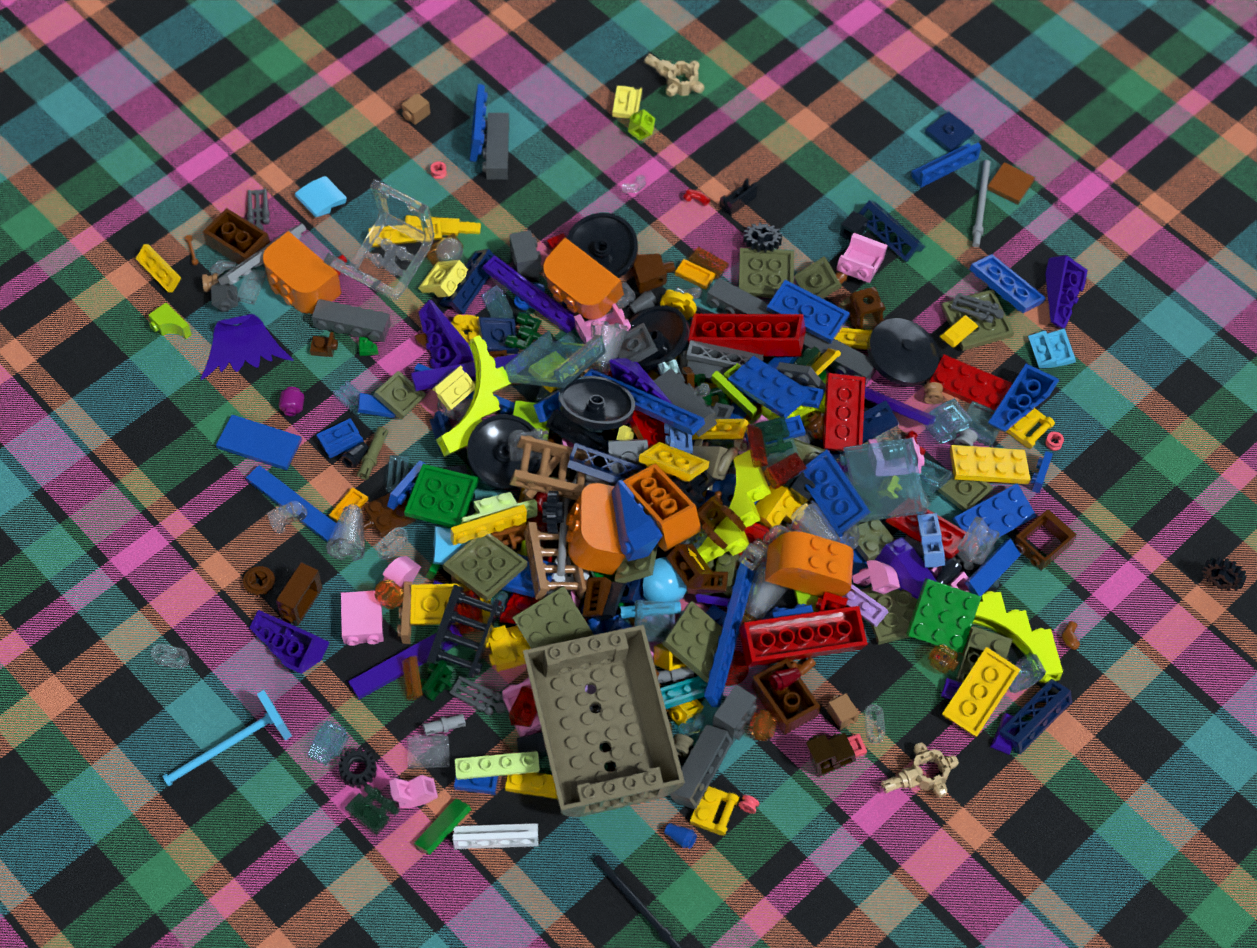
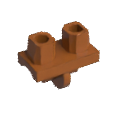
M524 522L521 525L512 526L500 532H493L491 535L507 547L511 546L513 550L516 549L517 544H521L525 540L526 524Z

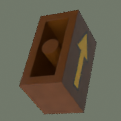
M678 544L666 557L688 588L702 587L714 575L693 544Z

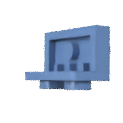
M664 423V433H668L665 436V444L689 454L693 453L692 435Z

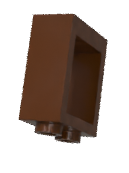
M1047 509L1016 536L1014 544L1019 552L1029 559L1033 566L1038 567L1042 571L1074 543L1077 534ZM1042 526L1062 542L1045 558L1026 542Z
M302 562L300 563L276 600L282 621L299 626L323 589L317 569Z

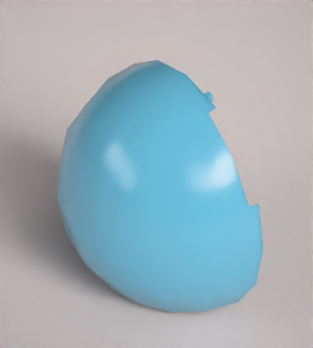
M666 557L655 560L653 575L644 577L642 585L643 595L650 604L678 602L687 591V586Z

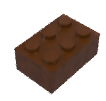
M228 208L203 231L206 245L238 265L270 243L268 233Z
M787 658L755 675L751 686L784 735L818 717L820 711L819 703L801 678L782 691H775L772 688L769 676L773 672L794 668Z

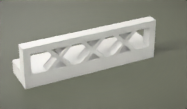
M538 823L456 826L453 834L454 849L538 846Z

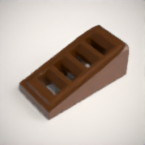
M712 571L714 575L707 581L706 585L702 587H687V591L689 594L726 592L729 573ZM719 578H722L721 586H718ZM711 579H714V586H710Z
M606 577L588 578L582 616H602L612 581ZM597 607L596 611H590L591 608Z

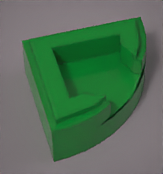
M359 337L360 356L379 355L376 344L366 337Z

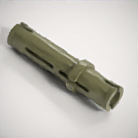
M377 427L369 449L362 458V465L357 476H361L363 480L369 479L372 468L377 464V457L388 435V430H385L384 427Z

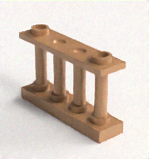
M521 435L517 443V447L523 449L520 470L515 469L510 485L547 494L548 491H558L560 497L577 500L586 487L584 485L586 474L578 471L576 484L565 480L567 462L573 448L535 439L529 435ZM577 449L574 456L578 460L588 457L586 451L582 449ZM531 451L542 453L538 475L528 472ZM550 455L561 457L558 479L546 476Z
M528 522L524 537L535 599L541 600L549 590H557L564 586L566 590H576L577 599L581 600L586 592L587 580L584 578L583 569L575 565L571 559V565H565V573H573L574 582H549V580H546V573H557V565H546V563H543V556L558 557V549H543V547H540V540H559V532L558 534L540 532V530H537L536 522ZM566 549V557H569L568 549Z

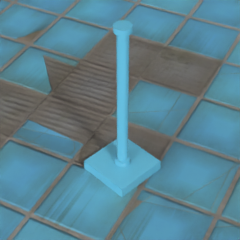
M263 690L257 694L267 711L264 714L265 717L169 775H163L167 785L171 786L172 782L269 723L270 725L275 724L285 740L292 737L266 692Z

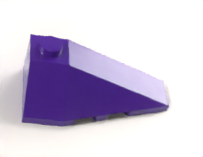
M1067 255L1049 258L1045 274L1050 321L1060 329L1066 327L1071 317L1072 306L1077 304L1079 300L1077 296L1085 287L1088 271Z
M428 300L420 309L419 317L423 332L426 333L427 340L429 341L426 347L431 353L432 359H430L432 369L473 362L474 359L469 344L432 300Z
M627 358L609 360L614 379L672 404L637 362H632Z
M903 537L886 544L875 559L894 568L900 584L898 590L904 589L910 592L911 596L916 599L919 597L925 578L937 581L929 569L925 568L924 562L914 548Z
M260 610L257 611L249 627L271 649L270 651L281 660L285 667L301 674L322 660L330 643Z

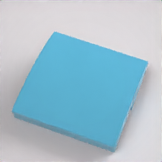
M326 176L310 182L295 193L296 198L315 217L329 214L332 207L346 203L347 199Z
M1065 328L1048 334L1045 330L1028 336L1039 368H1052L1076 362Z
M435 527L433 564L443 565L471 540L463 544L453 545L450 540L451 529Z

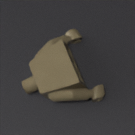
M704 439L695 440L692 454L709 461L707 472L714 480L718 481L725 479L732 460L738 455V452H744L747 449V445L743 443L742 439H735L734 447L730 449L708 446V442H703ZM713 485L705 491H712Z

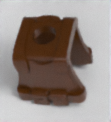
M876 287L863 289L850 295V303L846 305V311L850 313L848 320L853 329L863 330L865 314L872 313L877 325L884 321L883 311L886 310V307L881 302ZM864 298H867L868 304H865L863 302Z
M716 496L711 497L697 510L702 529L722 549H725L728 545L713 529L726 516L742 532L746 529L740 517L726 505H723ZM716 510L713 517L707 518L709 511Z

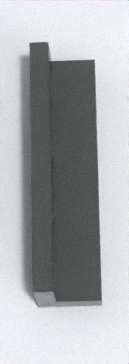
M690 340L686 359L732 368L737 363L741 366L744 365L753 355L763 360V355Z

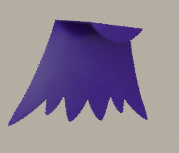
M249 314L220 320L215 326L209 359L200 380L206 378L218 366L220 372H222L228 363L231 364L235 372L241 369L245 360L250 365L258 368L260 356L268 361H272L271 355L285 360H294L277 344L263 322L256 315Z

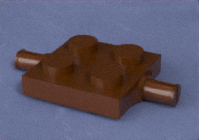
M389 493L364 505V510L369 520L359 524L362 532L373 527L381 537H384L415 522L416 519L405 516L404 511L408 503L406 499L402 505L399 504L394 510L387 507L391 494Z

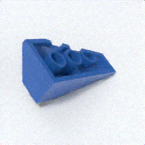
M1025 364L988 424L1006 432L1048 398L1058 384L1059 379Z
M619 480L612 490V498L621 551L626 556L627 561L648 557L663 535L651 515H646L643 511L644 506L641 503L637 504L634 500V494L622 480Z

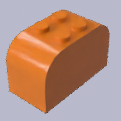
M289 231L269 245L264 251L263 261L268 283L272 291L276 295H281L288 305H292L298 311L311 314L314 312L319 299L332 302L341 295L338 273Z
M564 238L545 259L544 273L554 298L560 303L563 301L571 312H577L586 319L593 320L605 316L612 308V305L616 304L624 295L621 280L567 238Z
M656 463L623 481L634 494V500L637 504L641 503L644 506L643 511L646 515H651L658 525L663 536L657 545L662 550L667 551L701 531L696 505Z
M600 483L587 485L567 515L566 525H568L566 542H568L569 557L575 565L584 570L613 575L626 557L622 553L619 544L612 490L615 486Z
M798 531L783 533L768 545L765 581L818 597H823L825 591L843 597L851 590L854 551L846 544Z

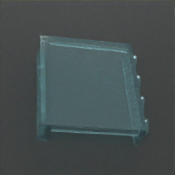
M547 331L505 365L506 373L510 383L564 388L604 355L606 350L601 335H595L586 344L553 342L550 331Z
M912 438L843 448L842 454L839 455L840 464L844 466V473L871 511V513L857 522L856 526H859L860 522L926 514L927 507Z

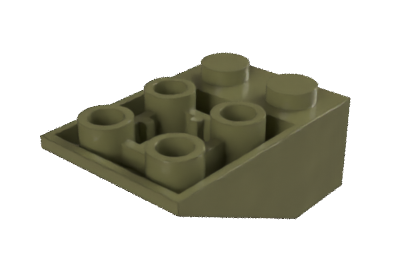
M726 552L722 556L706 563L711 571L728 572L729 574L726 592L705 593L703 595L731 598L732 586L736 580V571L743 560L738 554L733 556L730 552ZM719 578L718 586H721L722 578ZM711 579L710 586H714V579Z
M974 626L956 681L963 683L986 647L1006 659L1013 639Z

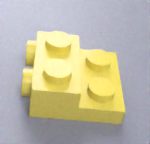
M460 260L437 262L418 289L422 293L434 292L437 297H449L457 289L458 283L466 277L468 269Z

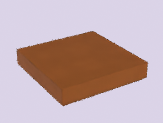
M1004 162L989 183L987 190L1019 205L1035 181V177Z

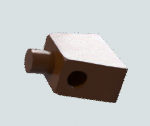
M658 253L637 255V259L631 269L639 293L665 285L667 273L675 272L674 262L663 263L661 255Z

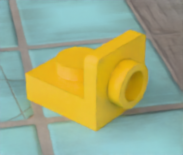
M696 699L671 707L668 715L679 727H683L689 718L702 712L704 706Z

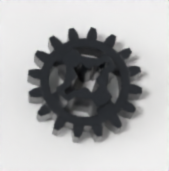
M759 223L757 226L752 224V227L747 226V229L744 230L743 243H746V247L751 246L750 250L757 249V252L763 250L764 253H767V250L773 252L774 248L779 249V245L782 244V233H780V229H775L774 225L770 227L768 223Z
M678 478L674 482L696 505L697 510L705 503L702 491L690 481H682Z
M548 491L547 502L542 504V521L547 523L548 534H558L560 523L564 522V502H559L560 496L558 491Z
M1211 557L1210 560L1207 559L1202 569V572H1204L1203 577L1207 578V582H1213V586H1217L1221 590L1226 588L1228 591H1231L1232 588L1237 591L1238 588L1241 589L1247 578L1245 576L1246 571L1241 570L1242 566H1236V562H1232L1228 558L1222 560L1221 557H1218L1216 560Z

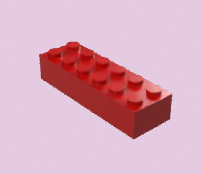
M694 314L688 344L690 340L761 354L763 356L801 357L806 333L804 314Z
M859 606L745 622L739 627L747 667L778 663L786 658L791 661L857 651L868 645Z

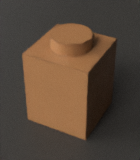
M418 93L402 104L403 117L414 125L430 114L429 102Z
M847 694L837 695L830 699L827 711L839 730L857 722L859 712Z

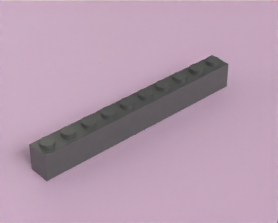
M718 278L707 292L706 303L725 314H772L767 311L768 303L721 278ZM806 331L802 354L806 358L816 361L828 348L841 352V355L827 368L835 371L837 374L866 377L865 386L868 384L876 372L868 356L836 339L830 344Z

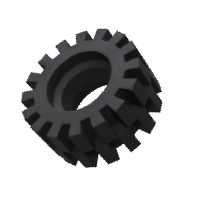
M358 747V751H355V748H351L352 752L349 753L347 750L345 756L342 755L340 757L341 761L338 763L341 779L344 780L346 785L349 783L352 788H354V785L357 788H361L360 785L362 784L366 787L368 786L367 782L372 783L373 777H376L377 766L372 753L369 754L367 749L363 751L362 748ZM360 761L366 765L364 772L361 774H353L350 771V766L354 762Z

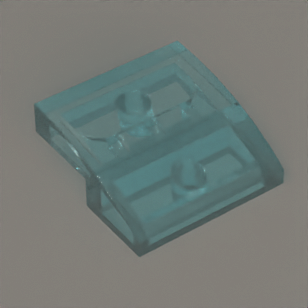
M954 398L930 411L928 414L935 416V421L928 426L924 425L940 445L956 439L957 432L973 427V420Z

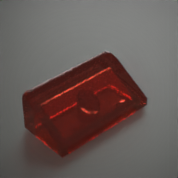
M748 424L746 433L753 467L767 466L768 462L762 431L760 428Z
M472 590L464 592L467 596L480 600V596ZM465 603L458 605L457 612L460 615L483 623L482 609ZM459 623L460 634L481 631Z
M522 686L509 712V718L512 725L531 727L537 714L532 689Z

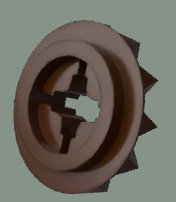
M264 566L251 568L243 578L244 588L250 594L257 596L259 594L266 595L270 589H273L275 583L273 572ZM256 576L263 580V586L256 583Z

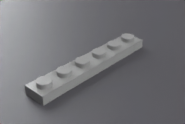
M302 223L288 231L299 239L302 237L301 233L306 228ZM278 238L218 278L221 285L227 283L233 285L239 281V276L251 273L252 267L255 266L256 268L264 263V251Z

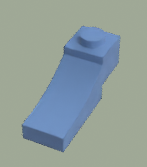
M937 513L917 515L925 568L945 566L942 535Z

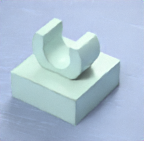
M676 359L658 364L660 376L670 368L675 373L680 372Z

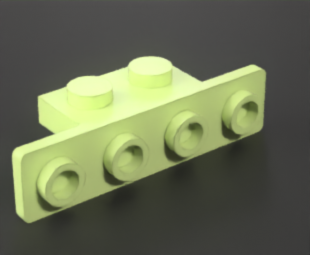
M511 492L474 501V508L477 514L462 518V524L523 504L527 509V519L536 517L537 501L533 499L517 503Z
M538 752L455 759L456 778L459 780L539 772Z

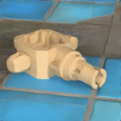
M652 54L646 57L645 64L656 68L660 76L667 78L668 87L666 88V94L672 97L676 93L681 96H688L692 90L696 93L703 92L704 85L698 81L699 63L697 61H691L689 64L684 61H678L673 65L668 60L660 61ZM685 74L686 78L689 79V82L682 81L680 83V80L676 78V75L683 76Z
M918 743L914 746L916 757L913 765L902 769L896 777L881 781L882 789L885 788V794L901 787L903 789H911L919 786V788L926 791L933 789L936 796L941 798L947 795L945 783L949 772L957 767L959 762L956 756L951 755L944 758L941 751L936 749L928 751L925 744ZM928 761L938 764L942 776L938 775L933 779L926 778V776H923L919 765L926 764Z

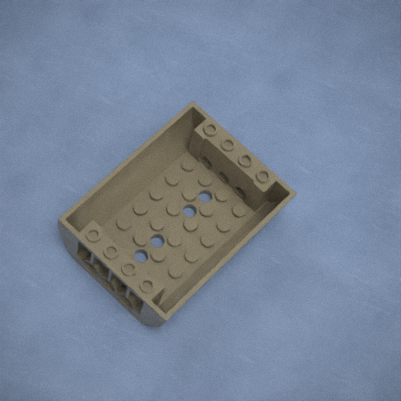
M644 625L523 650L557 797L563 815L583 817L658 800L683 786L685 782ZM593 685L596 688V692L588 694L585 691V687ZM598 704L601 707V711L599 713H592L590 706ZM608 743L611 750L604 753L599 749V745ZM611 762L615 765L616 770L614 772H607L604 769V765Z

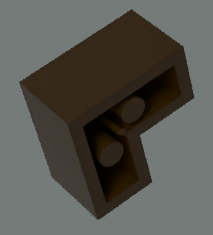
M845 733L841 735L835 734L829 740L825 734L821 736L815 735L806 742L809 757L818 777L856 761L855 752Z

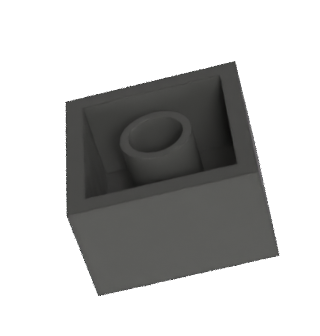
M531 230L509 234L510 256L514 270L530 282L539 280V273L542 272L540 263L542 259L540 251L536 249L538 247L536 237H532Z
M735 685L714 714L713 727L728 731L733 743L736 739L740 740L745 732V726L747 724L751 725L756 717L754 713L758 707L756 706L757 697L740 686Z

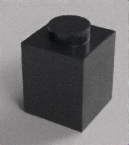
M852 211L841 224L840 236L851 241L854 233L862 236L866 231L868 219Z

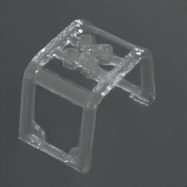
M374 179L370 188L379 211L374 226L349 265L345 266L346 263L329 253L323 262L340 273L361 282L395 301L403 294L428 254L435 234L427 205ZM389 195L408 204L409 211L419 217L423 231L389 214L386 201ZM387 224L421 242L422 245L416 255L409 253L403 246L399 247L393 244L388 238L382 239L378 237L384 225ZM374 243L380 245L385 251L384 258L378 253L373 254L369 252ZM396 255L402 261H411L406 271L399 268L397 263L394 262ZM364 258L372 261L375 267H382L392 276L399 275L402 278L393 289L373 276L358 270V267Z

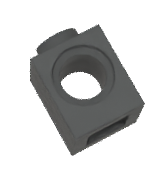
M217 283L211 286L212 305L225 312L238 306L236 286L229 285V283L224 285Z

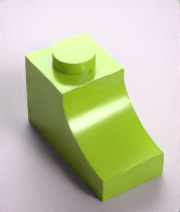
M164 303L149 314L150 327L154 332L158 331L162 336L165 334H178L187 339L192 335L189 324L167 303Z

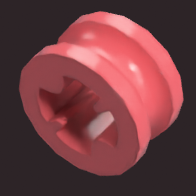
M437 161L431 165V175L433 178L443 179L446 176V165L443 162Z
M1051 432L1048 434L1045 444L1048 449L1057 451L1062 447L1064 437L1059 432ZM1052 439H1055V441L1058 440V443L1055 444L1054 441L1051 442V440H1052Z
M743 795V801L739 803V807L747 813L755 814V807L759 806V801L752 796Z

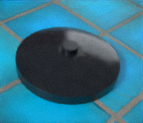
M595 213L579 220L567 236L569 241L618 278L625 275L637 259L638 240L636 233L625 219L615 214Z
M664 305L650 307L639 312L629 320L631 329L644 323L658 349L654 354L638 362L644 370L656 369L658 364L674 360L688 342L689 324L684 315L674 307Z
M902 318L884 320L874 328L868 338L867 351L872 365L884 378L902 386L923 384L934 374L938 367L939 352L935 341L923 327L915 322Z
M581 376L573 378L562 385L558 395V406L569 420L578 425L597 430H609L619 428L632 419L635 400L624 386L613 380L597 376Z
M508 414L491 416L480 422L470 435L466 451L468 464L474 475L481 482L494 489L514 490L521 488L510 485L511 477L515 469L520 470L523 449L518 448L517 443L521 435H529L535 439L542 440L537 430L526 420ZM531 451L528 465L529 473L536 474L539 471L542 453Z

